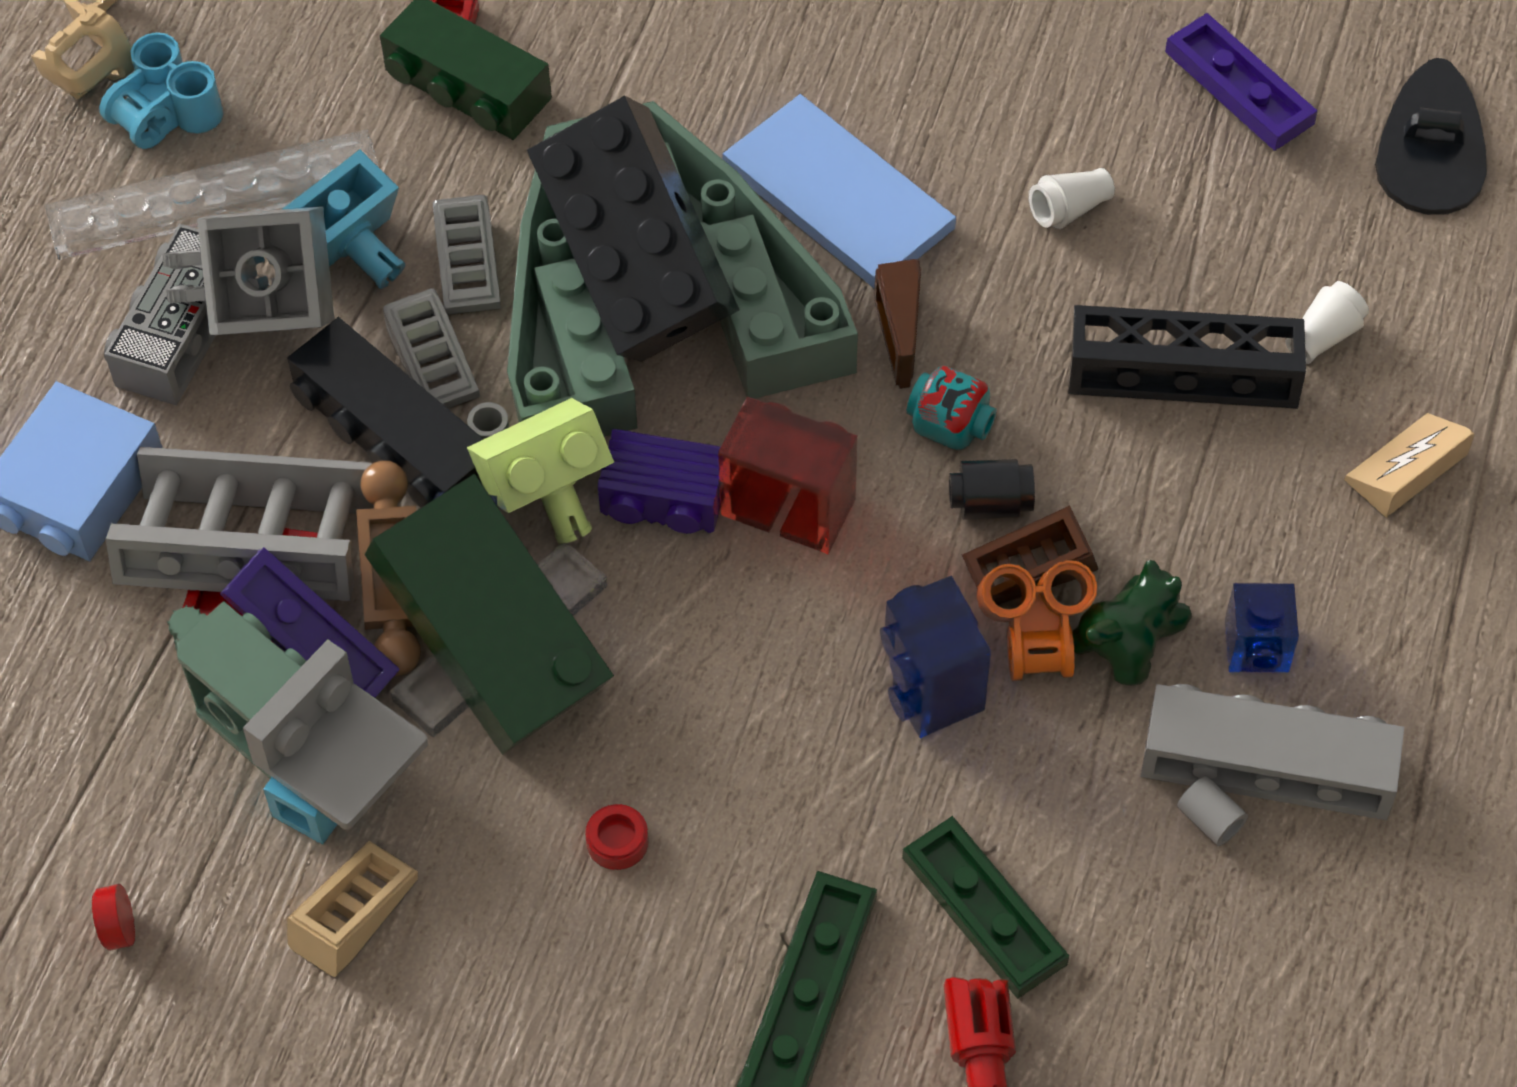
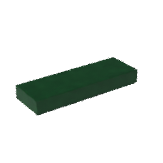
M953 816L903 848L902 859L1002 980H1008L1009 989L1017 999L1068 965L1070 955Z

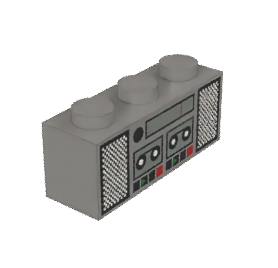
M183 224L178 225L169 243L165 242L160 246L155 257L153 271L144 286L140 285L134 291L127 316L120 328L114 329L109 334L104 348V358L108 363L115 387L176 406L216 336L209 333L206 301L169 303L167 301L166 289L186 284L193 286L204 285L202 265H191L189 268L172 269L163 265L162 254L200 250L198 229Z

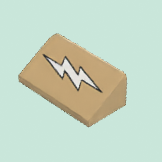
M1427 413L1345 476V481L1387 518L1467 456L1475 434L1465 426Z

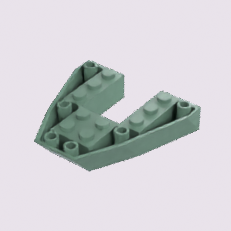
M654 101L643 103L651 111L740 309L720 320V324L747 400L857 373L858 333L839 286L735 169ZM583 118L547 126L543 140ZM535 170L520 224L507 374L518 422L573 398L593 409L604 437L611 435L613 429L625 431L637 429L635 389L625 359L622 356H618L615 352Z

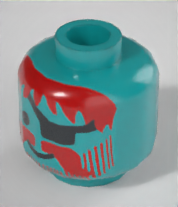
M941 366L931 374L925 372L921 374L910 394L906 412L908 415L913 416V428L917 434L951 449L963 450L972 443L975 437L981 440L987 437L994 423L997 408L989 405L990 388L987 383L953 368Z

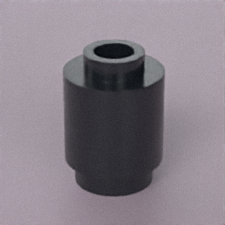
M1017 459L961 461L960 473H949L950 508H961L963 520L1019 518L1020 512L1034 511L1035 482L1032 464L1019 465Z

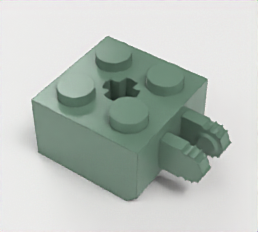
M224 601L208 615L201 614L200 610H196L194 606L188 607L186 605L184 608L176 611L173 610L170 621H167L170 634L173 635L177 658L183 668L191 691L197 716L253 764L243 727L302 667L306 660L291 648L283 652L271 641L270 633L254 615L246 612L241 616ZM257 767L260 771H262L267 777L271 779V776L269 774H267L262 769Z

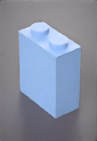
M56 381L0 457V528L12 534H16L20 530L38 538L47 549L58 555L66 556L68 553H71L90 562L105 541L111 523L117 524L142 488L137 458L139 447L162 448L155 423Z

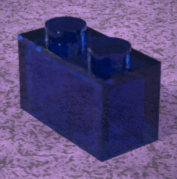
M963 602L896 630L894 656L889 659L893 674V686L888 688V695L898 718L901 721L909 719L920 738L985 710L991 649Z

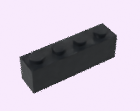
M337 317L287 357L293 380L290 384V389L299 403L309 411H313L315 408L328 418L330 426L344 442L351 444L355 441L367 452L372 464L378 461H391L399 465L404 470L408 479L407 491L420 508L473 474L481 482L467 447L483 440V438L340 317Z

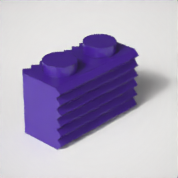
M619 429L612 430L608 448L614 463L602 468L600 478L598 479L601 513L606 516L610 515L613 519L626 524H635L643 520H647L651 524L659 522L661 525L667 524L672 530L685 534L695 533L700 530H705L707 533L715 531L729 475L728 448Z

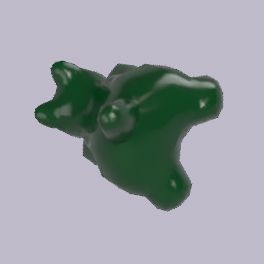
M1146 561L1141 574L1133 576L1125 584L1121 592L1112 600H1103L1092 604L1081 616L1078 626L1072 631L1074 652L1082 655L1095 651L1103 658L1109 660L1113 667L1115 681L1129 686L1142 684L1149 677L1151 669L1150 660L1154 656L1156 642L1161 637H1168L1184 630L1192 619L1190 606L1185 603H1178L1182 587L1181 579L1177 576H1172L1165 570H1161L1156 561Z

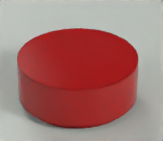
M621 804L605 806L591 816L586 826L585 836L588 852L591 858L604 868L611 870L630 868L637 864L647 852L649 839L646 821L637 810L630 806Z
M122 884L97 888L92 896V915L100 943L109 951L133 946L135 942L134 916L125 888Z

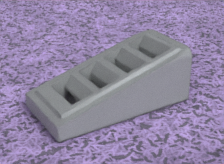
M474 195L434 201L433 214L443 303L447 315L501 309L488 197L485 195ZM482 240V243L449 246L451 243ZM484 262V264L474 266L452 268L451 266L458 264ZM478 281L487 282V286L454 290L453 285Z
M428 289L384 306L383 312L387 332L407 375L447 408L480 397L478 386L446 310L435 289ZM436 335L439 336V338L435 340L423 343L415 347L411 346V344L428 339L430 337ZM447 355L449 357L446 360L434 363L432 365L423 368L420 367V365L436 360L438 358ZM453 374H457L459 378L429 389L428 383Z

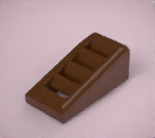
M917 259L878 264V269L875 271L874 302L895 384L899 386V389L910 387L911 379L914 375L921 282L920 261Z
M1070 506L962 554L977 590L983 577L989 573L986 564L997 561L999 566L1011 564L1008 557L1020 554L1036 586L1046 571L1062 561H1079L1089 567L1092 572L1098 570L1093 552ZM1064 539L1070 552L1059 556L1054 542ZM1042 547L1048 562L1038 566L1031 550ZM1069 574L1056 575L1051 587L1075 580L1076 578ZM1005 578L1006 581L996 586L992 583L990 593L996 605L1022 597L1021 589L1014 580Z

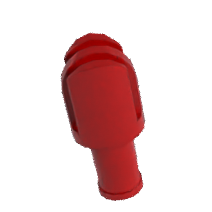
M959 977L946 979L943 986L951 1058L966 1069L967 1087H1007L1004 1064L1008 1063L1010 1058L1016 1053L1008 980H995L991 982L987 979L978 978L969 981Z

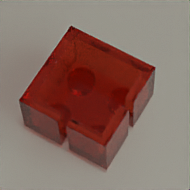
M747 397L718 451L719 481L722 482L720 486L721 516L769 533L793 485L800 487L801 490L780 529V537L829 554L856 500L858 435L847 432L838 424L826 421L818 422L795 414L782 404L775 402L764 403Z

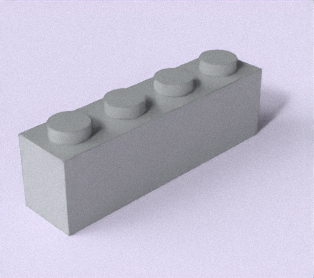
M1156 684L1140 777L1191 786L1200 778L1208 776L1224 792L1387 820L1398 789L1404 727L1387 724L1384 720L1373 716L1351 718L1328 714L1320 708L1309 705L1288 707L1264 703L1261 699L1251 695H1235L1230 697L1206 693L1188 684H1175L1172 686Z

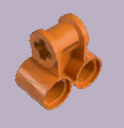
M1072 560L1059 562L1041 576L1037 586L1033 577L1026 569L1014 564L997 566L983 577L977 590L979 608L985 616L994 621L1009 622L1007 650L1012 681L1022 680L1024 674L1060 672L1063 678L1073 677L1075 661L1074 643L1069 618L1082 613L1090 607L1097 593L1095 575L1086 565ZM1069 574L1080 583L1082 590L1081 598L1076 605H1063L1054 598L1051 586L1056 575ZM1002 577L1010 578L1019 585L1022 597L1017 608L1003 609L995 604L990 593L991 585L995 579ZM1031 650H1053V653L1046 654L1028 653Z

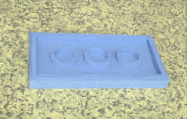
M801 94L722 153V159L735 169L758 195L873 288H875V271L878 269V264L918 259L952 232L956 226L955 215Z

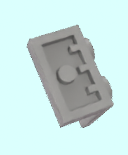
M328 639L243 727L253 764L345 830L351 829L428 745L427 735L353 683L347 652Z

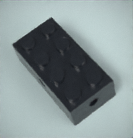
M624 95L527 149L618 356L643 362L740 310L651 111L647 106Z

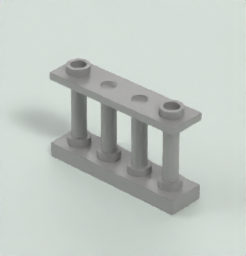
M139 447L137 458L144 499H149L140 525L111 523L105 540L113 584L222 592L258 550L265 547L321 599L351 600L354 589L350 540H342V535L349 513L356 514L357 509L374 508V505L365 499L361 491V477L366 468L372 463ZM174 501L207 503L199 529L165 527ZM232 505L266 507L258 534L224 531ZM290 509L324 511L317 538L283 535Z

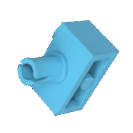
M360 149L281 209L323 207L329 267L341 257L349 256L376 283L377 287L383 289L389 284L386 280L387 277L393 282L406 266V263L399 259L373 233L390 219L399 187Z

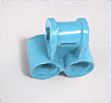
M157 32L146 34L133 44L130 53L135 71L125 79L114 83L102 97L99 106L102 118L108 123L122 126L130 133L131 141L142 149L152 148L177 126L190 133H203L215 128L223 117L222 103L213 70L202 62H183L176 40L168 34Z

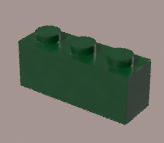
M413 0L380 34L385 70L395 80L403 84L410 83L430 94L440 105L453 107L472 117L477 124L488 131L495 130L515 140L552 99L548 63L431 0Z

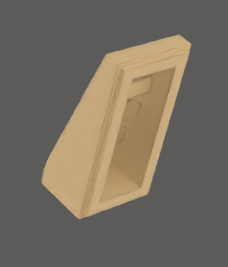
M368 841L287 918L288 946L292 951L330 976L336 977L354 959L418 880V871L376 844ZM366 871H369L387 884L380 888L363 877ZM352 890L368 902L364 905L348 893ZM336 910L348 918L349 921L345 923L331 913Z

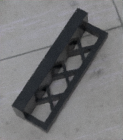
M1074 305L1068 394L1297 409L1299 407L1306 374L1305 319ZM1085 326L1109 327L1119 336L1110 342L1085 340ZM1150 330H1166L1176 340L1169 345H1153L1143 335ZM1208 333L1224 334L1234 343L1226 349L1210 348L1200 339ZM1265 337L1291 338V353L1269 352L1258 342Z

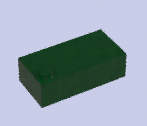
M475 474L373 538L364 554L502 755L598 691L614 677Z

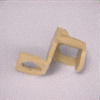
M64 0L74 21L64 30H59L49 40V44L45 47V52L37 50L31 56L39 73L45 79L77 100L104 79L109 78V80L116 81L120 78H126L134 71L130 53L132 47L119 23L106 13L117 0H97L90 4H81L79 0ZM87 35L102 48L81 68L75 71L65 64L61 55Z

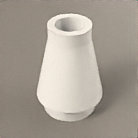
M1104 168L1087 172L1046 175L1041 177L1038 184L1033 185L1029 191L1030 209L1034 218L1041 226L1046 228L1053 226L1057 229H1062L1100 203L1112 199L1115 192L1114 183L1111 175Z
M1337 281L1331 287H1322L1302 319H1305L1306 364H1310L1318 355L1363 328V319L1368 315L1369 308L1364 298L1350 285ZM1287 338L1285 343L1291 352V338Z

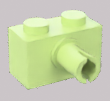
M570 398L467 447L483 487L498 507L510 513L541 498L554 529L557 543L563 544L577 540L574 533L575 530H578L582 537L591 532L592 526L585 516L573 485L577 480L614 463L592 408Z

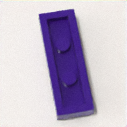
M1208 13L1167 38L1165 53L1274 151L1315 125L1318 110Z
M265 547L258 550L220 593L242 615L246 612L254 615L266 627L271 635V640L284 652L291 648L307 661L327 639L347 652L353 683L374 698L400 670Z

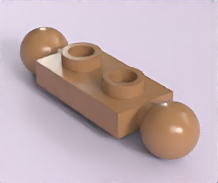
M378 461L368 466L361 477L362 494L369 503L374 505V508L356 510L365 630L383 628V633L376 639L374 646L400 668L395 676H403L410 673L419 663L421 657L420 644L417 638L407 631V627L413 626V624L364 554L373 538L416 512V505L398 507V503L404 498L408 489L407 476L404 470L396 463Z

